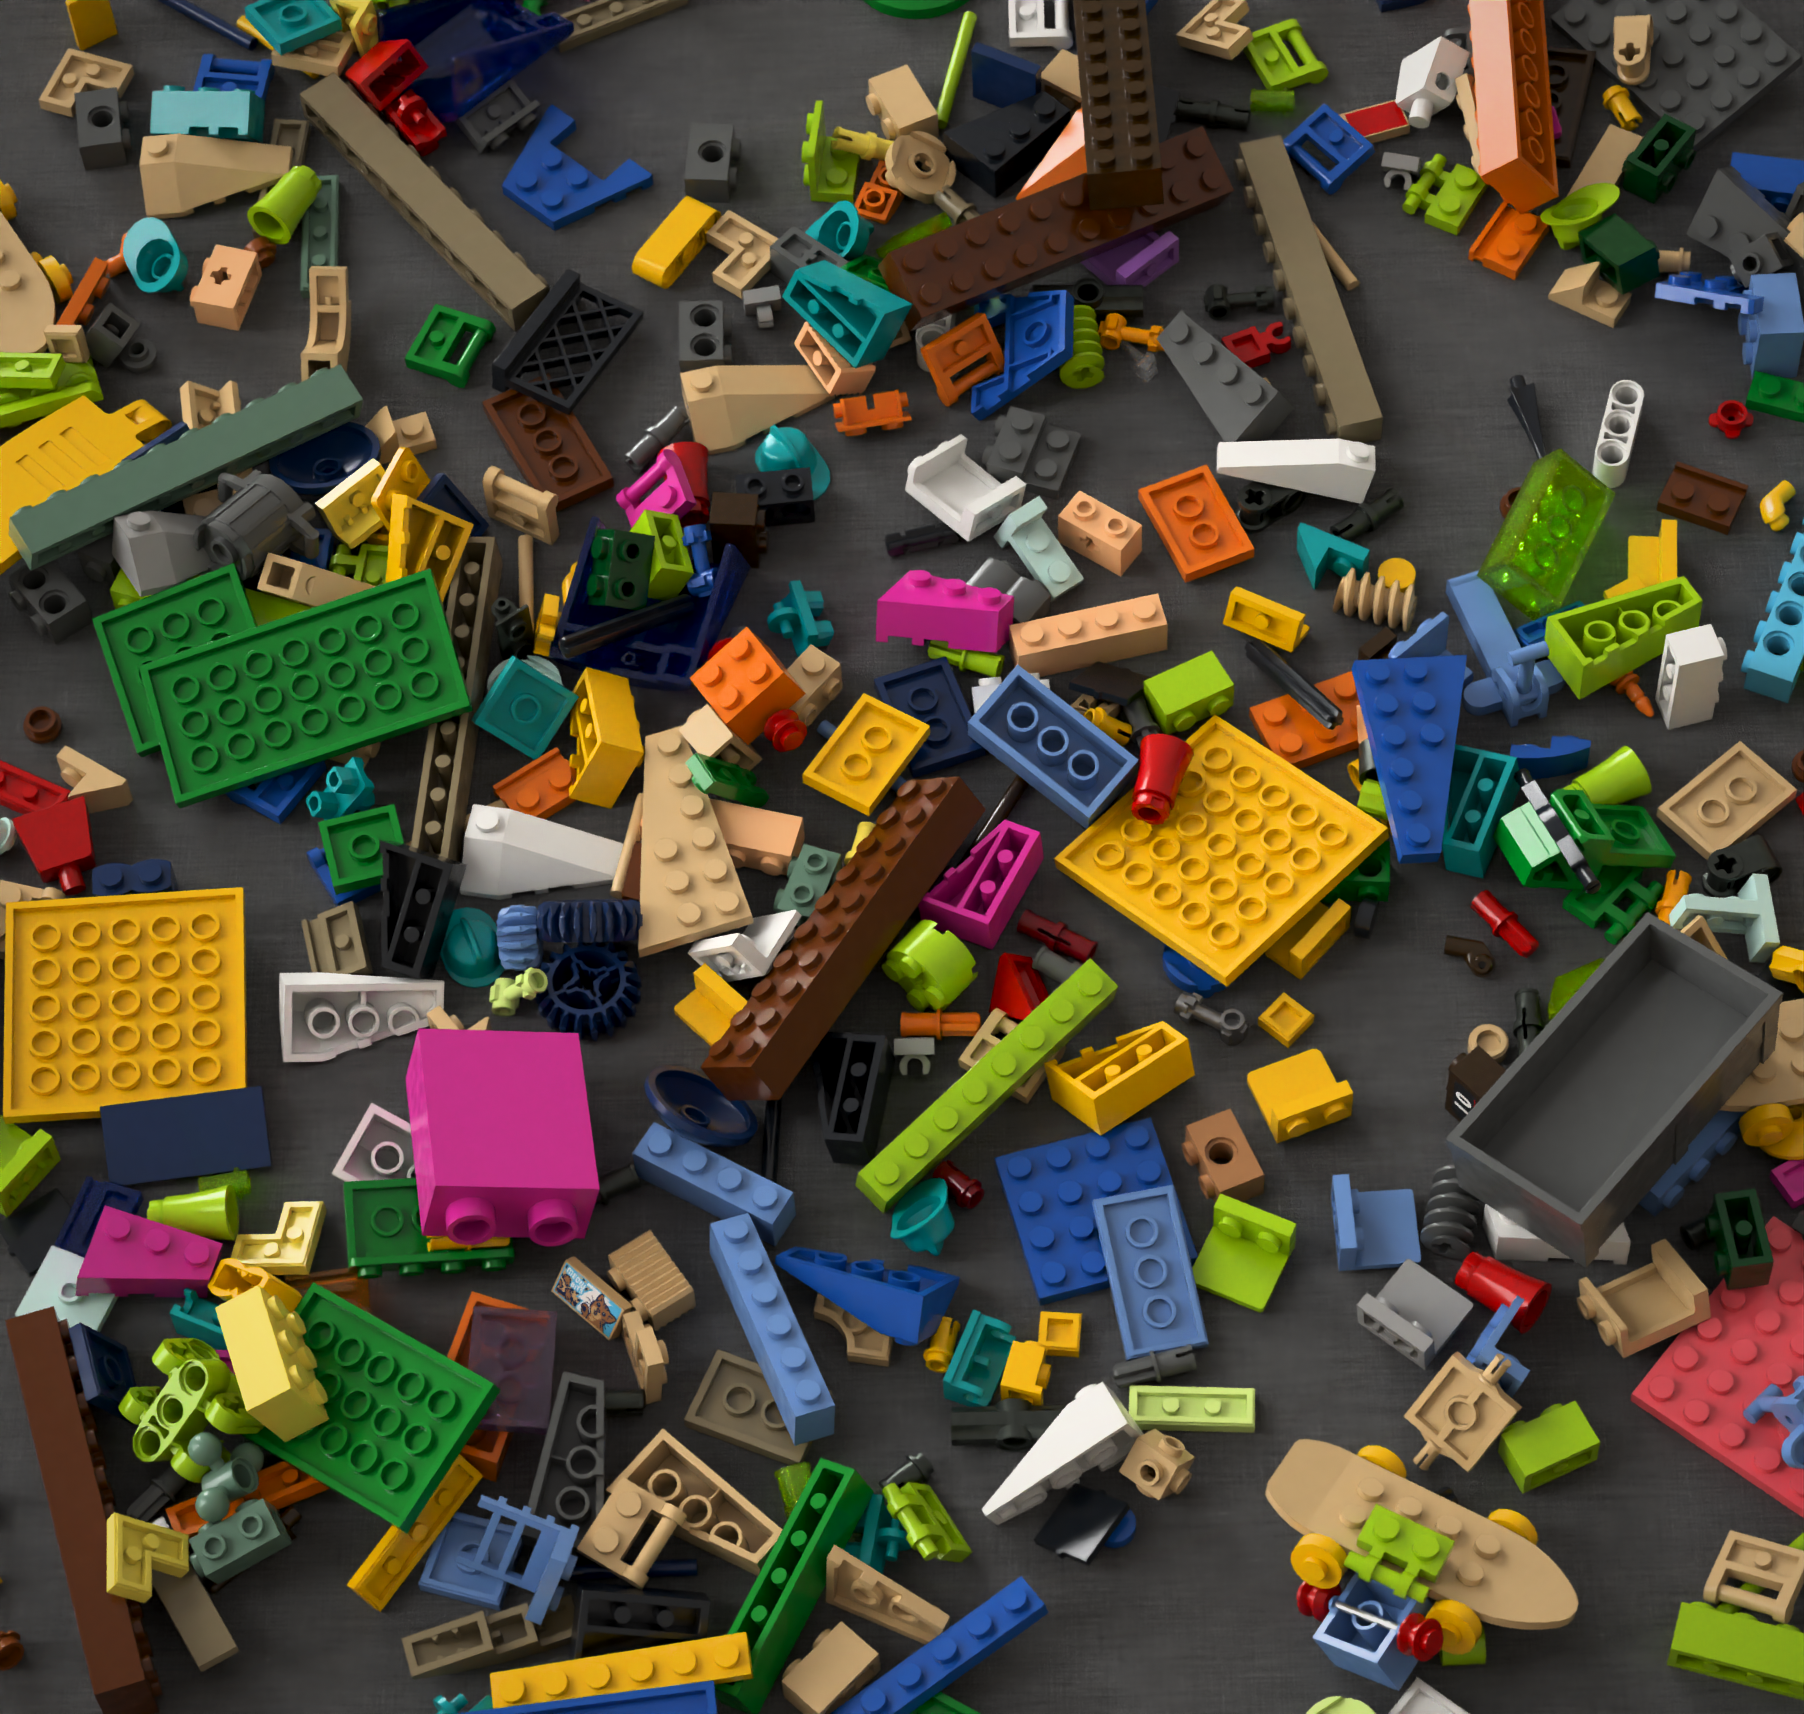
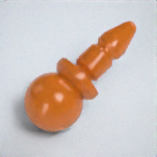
M1633 670L1609 683L1616 686L1615 690L1618 694L1625 693L1630 701L1635 703L1638 711L1650 718L1654 716L1651 701L1637 684L1640 677L1638 674H1634Z

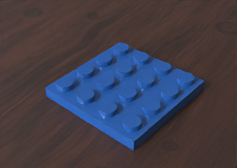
M1151 1117L1115 1126L1101 1136L1096 1132H1091L995 1157L997 1174L1039 1306L1110 1288L1092 1205L1093 1199L1173 1185ZM1176 1193L1190 1261L1193 1266L1198 1255Z

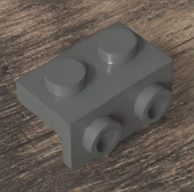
M510 77L458 114L454 122L481 154L490 147L493 151L499 149L510 139L508 134L516 128L523 131L537 120L535 114L541 104L537 99L530 102Z

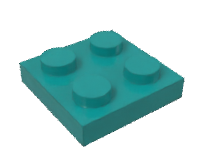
M259 0L244 7L246 19L280 55L294 51L342 30L341 18L324 0Z
M512 655L471 721L535 760L543 754L579 696Z

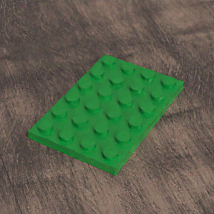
M313 1282L294 1311L299 1314L304 1322L306 1333L302 1336L305 1345L312 1351L317 1362V1367L313 1371L328 1397V1402L324 1403L329 1420L287 1442H284L265 1426L258 1433L239 1435L407 1534L501 1389L480 1375Z

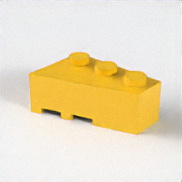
M586 667L572 691L579 698L570 710V736L577 738V755H570L569 767L576 768V782L569 787V798L611 809L635 767L641 766L645 756V747L641 742L639 733L640 723L636 718L634 696L631 695L628 678Z
M1164 1021L1118 1036L1116 1037L1117 1044L1097 1051H1094L1092 1046L1080 1050L1081 1056L1061 1064H1058L1056 1059L1045 1062L1044 1066L1051 1098L1101 1136L1195 1075L1187 1037Z

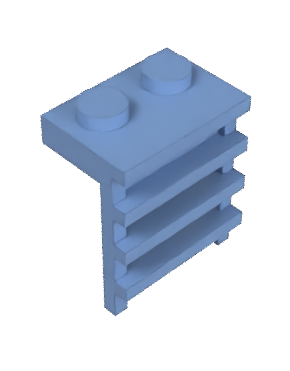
M482 1495L478 1506L493 1512L476 1555L473 1556L459 1550L455 1562L534 1592L525 1619L541 1625L547 1610L556 1612L565 1589L558 1585L560 1579L569 1581L578 1557L570 1553L580 1527L572 1524L570 1529L554 1523L556 1518L547 1515L545 1520L530 1514L532 1508L525 1505L520 1510L507 1505L508 1499L502 1496L497 1501ZM502 1515L517 1521L498 1566L483 1559ZM527 1525L541 1532L525 1571L521 1575L507 1568L524 1527Z

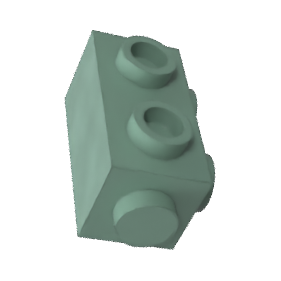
M804 844L799 856H793L787 870L788 883L785 889L780 888L778 890L773 910L777 913L797 910L802 916L795 928L797 929L805 923L815 910V904L818 899L826 894L836 881V875L842 869L841 854Z
M264 1498L260 1500L251 1499L242 1503L235 1509V1514L223 1521L219 1520L204 1524L199 1528V1534L188 1539L194 1551L193 1554L189 1555L190 1561L201 1578L205 1576L216 1584H220L292 1544L276 1507Z

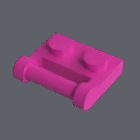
M665 449L656 458L657 462L630 488L625 487L616 495V500L620 507L625 510L631 528L644 510L678 515L680 520L697 504L682 463L677 454L672 450ZM667 475L668 479L641 503L640 498L663 476Z

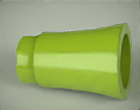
M304 165L293 166L261 200L248 210L247 217L249 223L260 236L268 237L270 242L279 245L287 244L305 212L316 200L317 194L322 188V181L319 180L316 173L309 167Z
M1626 745L1622 746L1608 759L1590 771L1573 779L1572 784L1562 788L1566 790H1583L1591 804L1620 805L1652 792L1651 782L1645 767L1635 752Z
M231 1184L185 1195L166 1196L164 1200L149 1201V1208L147 1210V1219L208 1239L236 1240L239 1232V1211L236 1194Z

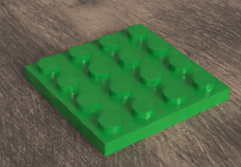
M234 563L92 618L134 746L141 758L160 751L161 747L139 666L258 626L238 568Z

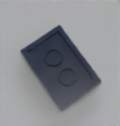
M946 656L874 679V688L881 702L930 725L929 737L907 765L912 778L986 755V749L968 736V721L972 715Z

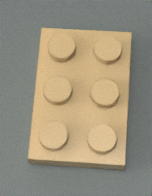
M1739 741L1659 806L1656 816L1708 861L1709 856L1714 851L1735 845L1749 837L1796 797L1797 789L1745 744Z

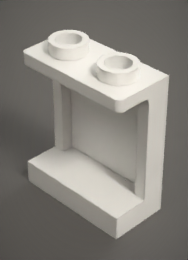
M961 434L950 441L942 442L935 450L924 456H918L911 462L907 471L908 478L905 491L969 542L1003 522L1009 514L1019 509L1022 505L1027 484L1017 476L1001 484L965 454L968 439Z

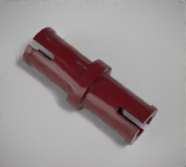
M1029 909L1024 911L1017 925V932L1046 944V947L1054 953L1058 950L1081 961L1083 964L1088 959L1094 958L1098 948V942L1069 930L1066 923L1062 921L1054 923L1033 913Z

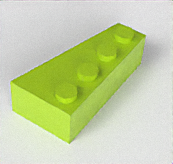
M1685 576L1548 616L1544 638L1549 648V656L1547 657L1580 700L1663 654L1666 634L1699 627L1703 600Z

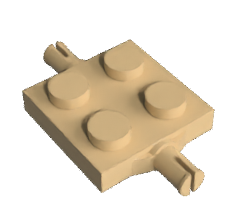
M1457 1351L1449 1358L1406 1412L1404 1417L1420 1430L1427 1442L1417 1456L1413 1458L1416 1465L1423 1461L1419 1468L1425 1471L1428 1470L1438 1455L1441 1454L1452 1458L1464 1470L1469 1472L1521 1410L1522 1406L1504 1392L1498 1383V1380L1512 1365L1509 1359H1507L1499 1366L1505 1358L1504 1355L1496 1354L1488 1367L1482 1370L1475 1367Z

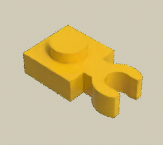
M547 593L544 595L535 627L534 654L548 657L554 635L560 634L564 613L558 612L559 596Z

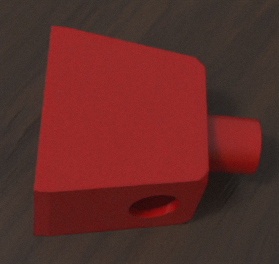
M408 39L380 41L346 71L345 75L366 102L372 104L378 111H382L427 70L429 66Z
M84 796L12 818L17 835L43 883L59 879L62 891L66 896L81 893L86 889L81 872L93 869L96 866L90 815Z

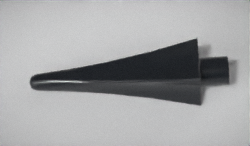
M1516 375L1509 380L1511 385L1509 389L1512 394L1507 401L1526 432L1539 464L1545 467L1548 465V459L1541 434L1535 383L1526 385L1524 376Z

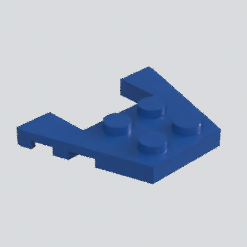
M552 104L548 107L502 184L503 194L555 231L594 213L595 207L610 200L616 203L625 199L627 192L638 187L644 190L654 184L653 175L631 159L626 160L605 180H601L556 148L576 130V123L573 118Z
M1680 271L1679 275H1669V279L1656 283L1655 298L1693 305L1697 303L1713 304V308L1728 310V308L1741 309L1740 313L1752 315L1762 312L1764 296L1742 294L1743 290H1748L1749 288L1745 289L1744 285L1738 283L1732 276L1719 275L1715 276V279L1702 278V273Z
M1067 290L1029 292L1027 297L1016 298L1012 294H1002L999 299H989L974 305V314L977 312L986 314L992 328L1006 323L1004 374L972 386L971 414L979 421L991 415L1073 357L1074 297Z

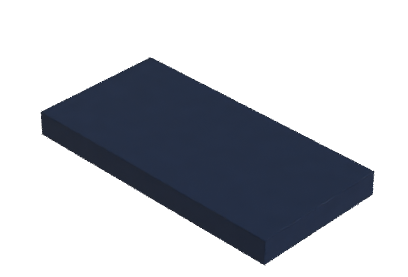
M263 1085L100 1106L110 1187L273 1166Z

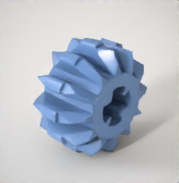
M511 905L507 908H501L496 921L497 946L501 965L505 970L525 971L530 967L537 968L541 965L542 956L544 955V942L539 938L538 928H536L538 910L535 906Z

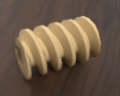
M1351 568L1338 586L1333 604V612L1337 613L1344 604V614L1346 616H1353L1358 609L1359 619L1362 621H1366L1373 612L1374 623L1377 625H1381L1388 616V625L1391 629L1397 628L1402 621L1403 631L1407 633L1412 625L1417 606L1414 584L1410 583L1406 591L1402 593L1400 592L1399 580H1395L1391 587L1387 589L1385 587V576H1380L1375 585L1371 584L1370 572H1366L1361 580L1358 581L1356 580L1355 568Z

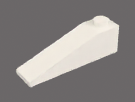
M1339 438L1219 442L1217 447V473L1359 504L1363 503L1376 472L1375 446Z
M473 804L464 836L462 863L467 866L460 886L461 895L501 900L512 898L514 893L535 891L536 894L549 893V888L572 886L578 889L612 884L623 843L512 809Z
M1104 1382L1084 1387L1076 1394V1399L1062 1410L982 1508L983 1513L988 1519L999 1525L1042 1503L1047 1497L1046 1491L1052 1488L1061 1489L1064 1487L1068 1490L1074 1483H1080L1079 1477L1083 1472L1097 1465L1101 1472L1127 1457L1137 1437L1144 1433L1116 1394Z

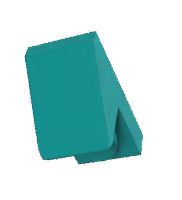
M1301 522L1299 524L1296 549L1314 590L1327 569L1334 571L1341 577H1345L1351 568H1355L1356 580L1358 581L1368 572L1369 549Z

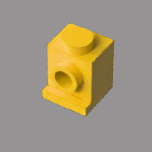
M1036 1341L1012 1342L1000 1384L1001 1400L1020 1398L1028 1400L1033 1406L1044 1405L1043 1389H1047L1052 1365L1046 1364L1048 1349L1045 1345Z

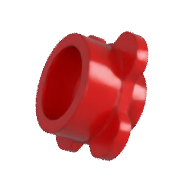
M1727 400L1721 403L1717 413L1710 414L1708 419L1711 427H1718L1729 439H1737L1740 436V431L1745 427L1752 426L1754 421L1753 415L1747 412L1745 405L1736 400Z

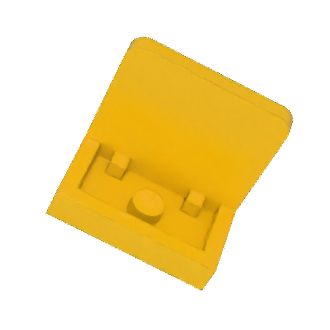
M400 447L397 450L371 498V505L384 525L367 539L369 544L385 546L389 544L392 493L417 499L431 481L412 451L407 447Z
M1310 1049L1251 1071L1247 1075V1084L1276 1143L1300 1136L1352 1115L1353 1091L1348 1081L1336 1082L1322 1052L1318 1049Z

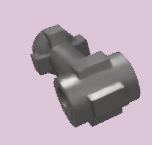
M1187 992L1181 993L1174 1007V1013L1179 1015V1020L1189 1023L1191 1020L1197 1019L1220 1030L1221 1041L1230 1046L1238 1045L1244 1041L1248 1035V1026L1244 1023L1245 1019L1242 1012L1237 1009H1228L1220 1013L1201 1004L1203 1001L1201 995L1195 992L1192 995Z

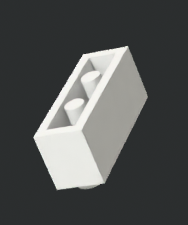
M1711 624L1666 634L1655 700L1668 730L1711 720L1713 717L1715 703L1719 702L1718 686L1719 682L1723 681L1722 665L1723 660L1727 659V649L1723 638H1717Z

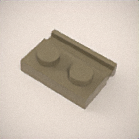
M353 901L317 914L318 918L308 921L305 919L301 921L312 973L370 975L373 973L360 910Z

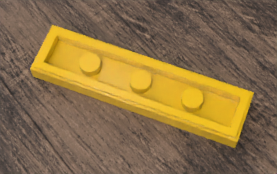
M459 1454L408 1533L406 1534L391 1525L347 1583V1586L372 1608L381 1612L483 1475Z

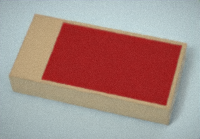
M1396 99L1339 114L1340 117L1371 143L1410 133L1408 119L1403 109L1397 106Z

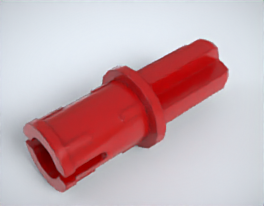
M1489 890L1482 891L1473 899L1470 908L1487 922L1492 928V934L1495 937L1501 936L1520 956L1525 958L1530 957L1538 949L1539 942L1517 921L1518 915L1514 911L1509 912Z

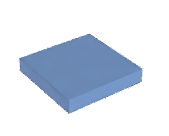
M456 1512L432 1545L418 1584L421 1591L501 1611L510 1583L455 1562L459 1550L473 1556L476 1555L490 1520L461 1512ZM498 1523L483 1560L499 1566L515 1526ZM521 1537L507 1568L508 1570L515 1571L524 1546Z

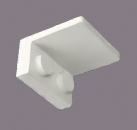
M797 910L755 917L753 918V924H749L743 934L735 933L695 941L688 954L701 966L706 963L726 982L765 976L773 968V962L783 945L793 938L796 931L795 926L802 915Z

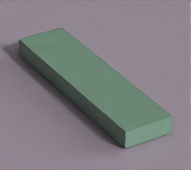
M339 175L317 176L322 181V188L318 192L316 200L302 217L300 280L302 298H310L309 268L311 266L339 267Z

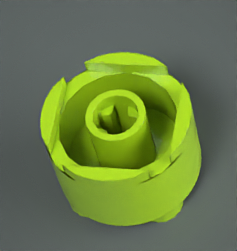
M927 919L921 920L887 954V960L882 964V969L891 980L898 982L908 993L906 998L916 1010L924 1012L927 1008L935 1011L942 1008V1011H944L977 978L978 972L972 973L971 969L976 965V962L967 947L949 930L942 935L933 929L938 923Z

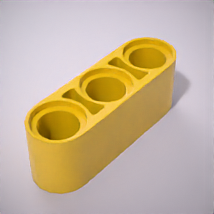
M690 196L684 197L637 252L632 263L633 274L662 289L669 288L708 243L706 232L721 218V212Z

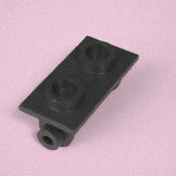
M500 597L492 604L491 611L498 621L495 623L501 660L503 662L506 659H510L512 655L520 660L525 659L534 650V634L529 606L525 604L518 609L511 600Z

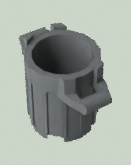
M255 469L242 479L229 473H221L218 476V500L222 504L202 519L201 525L195 530L194 542L196 550L199 551L202 547L205 549L212 561L207 566L210 571L234 563L238 568L242 581L249 578L252 579L263 570L268 552L280 556L289 549L301 556L314 559L319 555V531L314 529L309 523L316 516L314 507L308 502L303 503L288 484L271 474H261L262 472Z

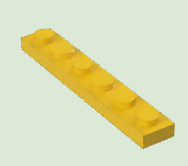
M746 1632L490 1673L493 1709L714 1680V1685L754 1678L749 1636Z

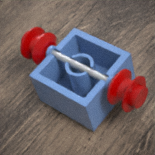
M1355 1572L1343 1592L1339 1583L1332 1588H1318L1304 1581L1297 1591L1298 1609L1302 1615L1307 1617L1313 1616L1317 1621L1322 1622L1312 1638L1337 1667L1399 1691L1417 1662L1430 1660L1440 1651L1443 1645V1630L1440 1622L1436 1619L1425 1618L1433 1606L1428 1598L1424 1604L1410 1597L1404 1600L1393 1595L1394 1590L1374 1580L1368 1583L1358 1578L1357 1572Z

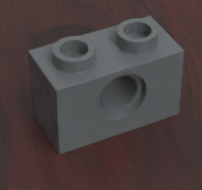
M117 87L74 93L79 150L85 170L127 165L126 150L133 149L130 129L124 128V123L130 122L127 101H120Z
M691 123L684 175L686 196H690L700 202L730 203L731 189H737L738 167H734V160L740 161L741 139H735L734 124Z

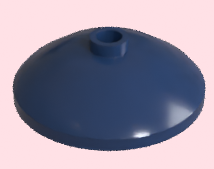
M347 422L269 459L271 475L282 479L297 494L323 496L374 458L379 462L381 448L379 440L373 431L363 425Z
M664 1065L652 1069L645 1080L644 1088L652 1108L671 1130L689 1141L705 1146L735 1147L750 1142L757 1131V1118L749 1105L744 1100H727L706 1074L686 1067Z

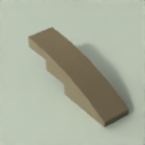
M163 1516L150 1522L151 1524L170 1529ZM190 1562L189 1572L182 1578L152 1569V1588L201 1673L239 1652L237 1645Z
M571 1595L561 1598L556 1612L548 1609L541 1625L525 1619L529 1605L524 1603L486 1616L482 1610L401 1638L413 1680L459 1673L516 1660L570 1644L575 1608L574 1599Z

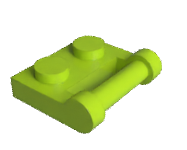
M1288 19L1252 32L1254 39L1243 49L1270 96L1307 82L1313 84L1320 83L1328 76L1329 71L1322 61L1317 60L1302 36V27L1296 19ZM1283 39L1291 43L1304 66L1298 67L1283 43Z

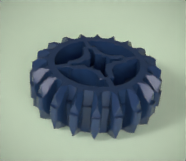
M632 899L545 901L538 906V916H536V928H538L539 938L545 942L555 943L636 940L639 938L640 926H643L640 902Z
M585 942L578 943V947L571 948L568 944L564 943L562 947L563 954L551 951L549 956L550 963L541 962L540 970L547 976L548 985L544 992L536 994L535 1002L538 1004L540 1016L543 1019H547L551 1030L560 1028V1033H579L580 1041L585 1034H591L592 1039L596 1042L599 1033L603 1031L612 1037L614 1025L625 1029L627 1024L626 1017H635L637 1012L636 1005L640 1004L642 998L640 991L642 987L641 977L637 974L636 964L634 961H629L625 950L616 952V947L612 942L604 948H601V942H594L591 946H586ZM573 975V978L563 985V989L559 990L561 985ZM618 989L612 999L603 1005L605 999L613 995V991Z

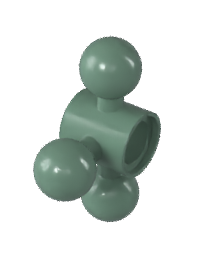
M201 1432L190 1440L188 1453L192 1461L201 1466H209L211 1469L202 1477V1492L198 1495L195 1502L196 1512L205 1521L217 1522L227 1515L230 1503L257 1489L259 1483L258 1472L263 1467L264 1455L257 1445L242 1443L235 1447L231 1453L230 1461L225 1463L220 1457L222 1454L221 1441L213 1433Z

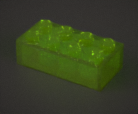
M1561 448L1540 458L1533 463L1477 576L1532 621L1559 609L1616 493Z

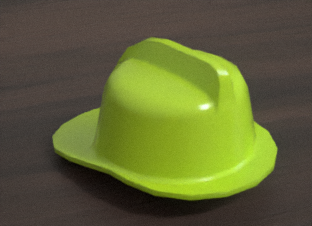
M1596 183L1582 187L1556 205L1544 210L1540 215L1541 221L1551 225L1561 249H1572L1580 245L1578 232L1602 220L1603 212L1618 201L1620 197L1619 187L1611 183Z

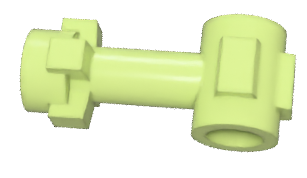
M530 967L525 970L524 974L516 976L515 980L511 978L496 979L490 989L489 1002L492 1003V1013L499 1016L514 1015L516 1009L519 1008L521 997L532 1000L536 998V994L546 990L548 980L545 973L540 969Z

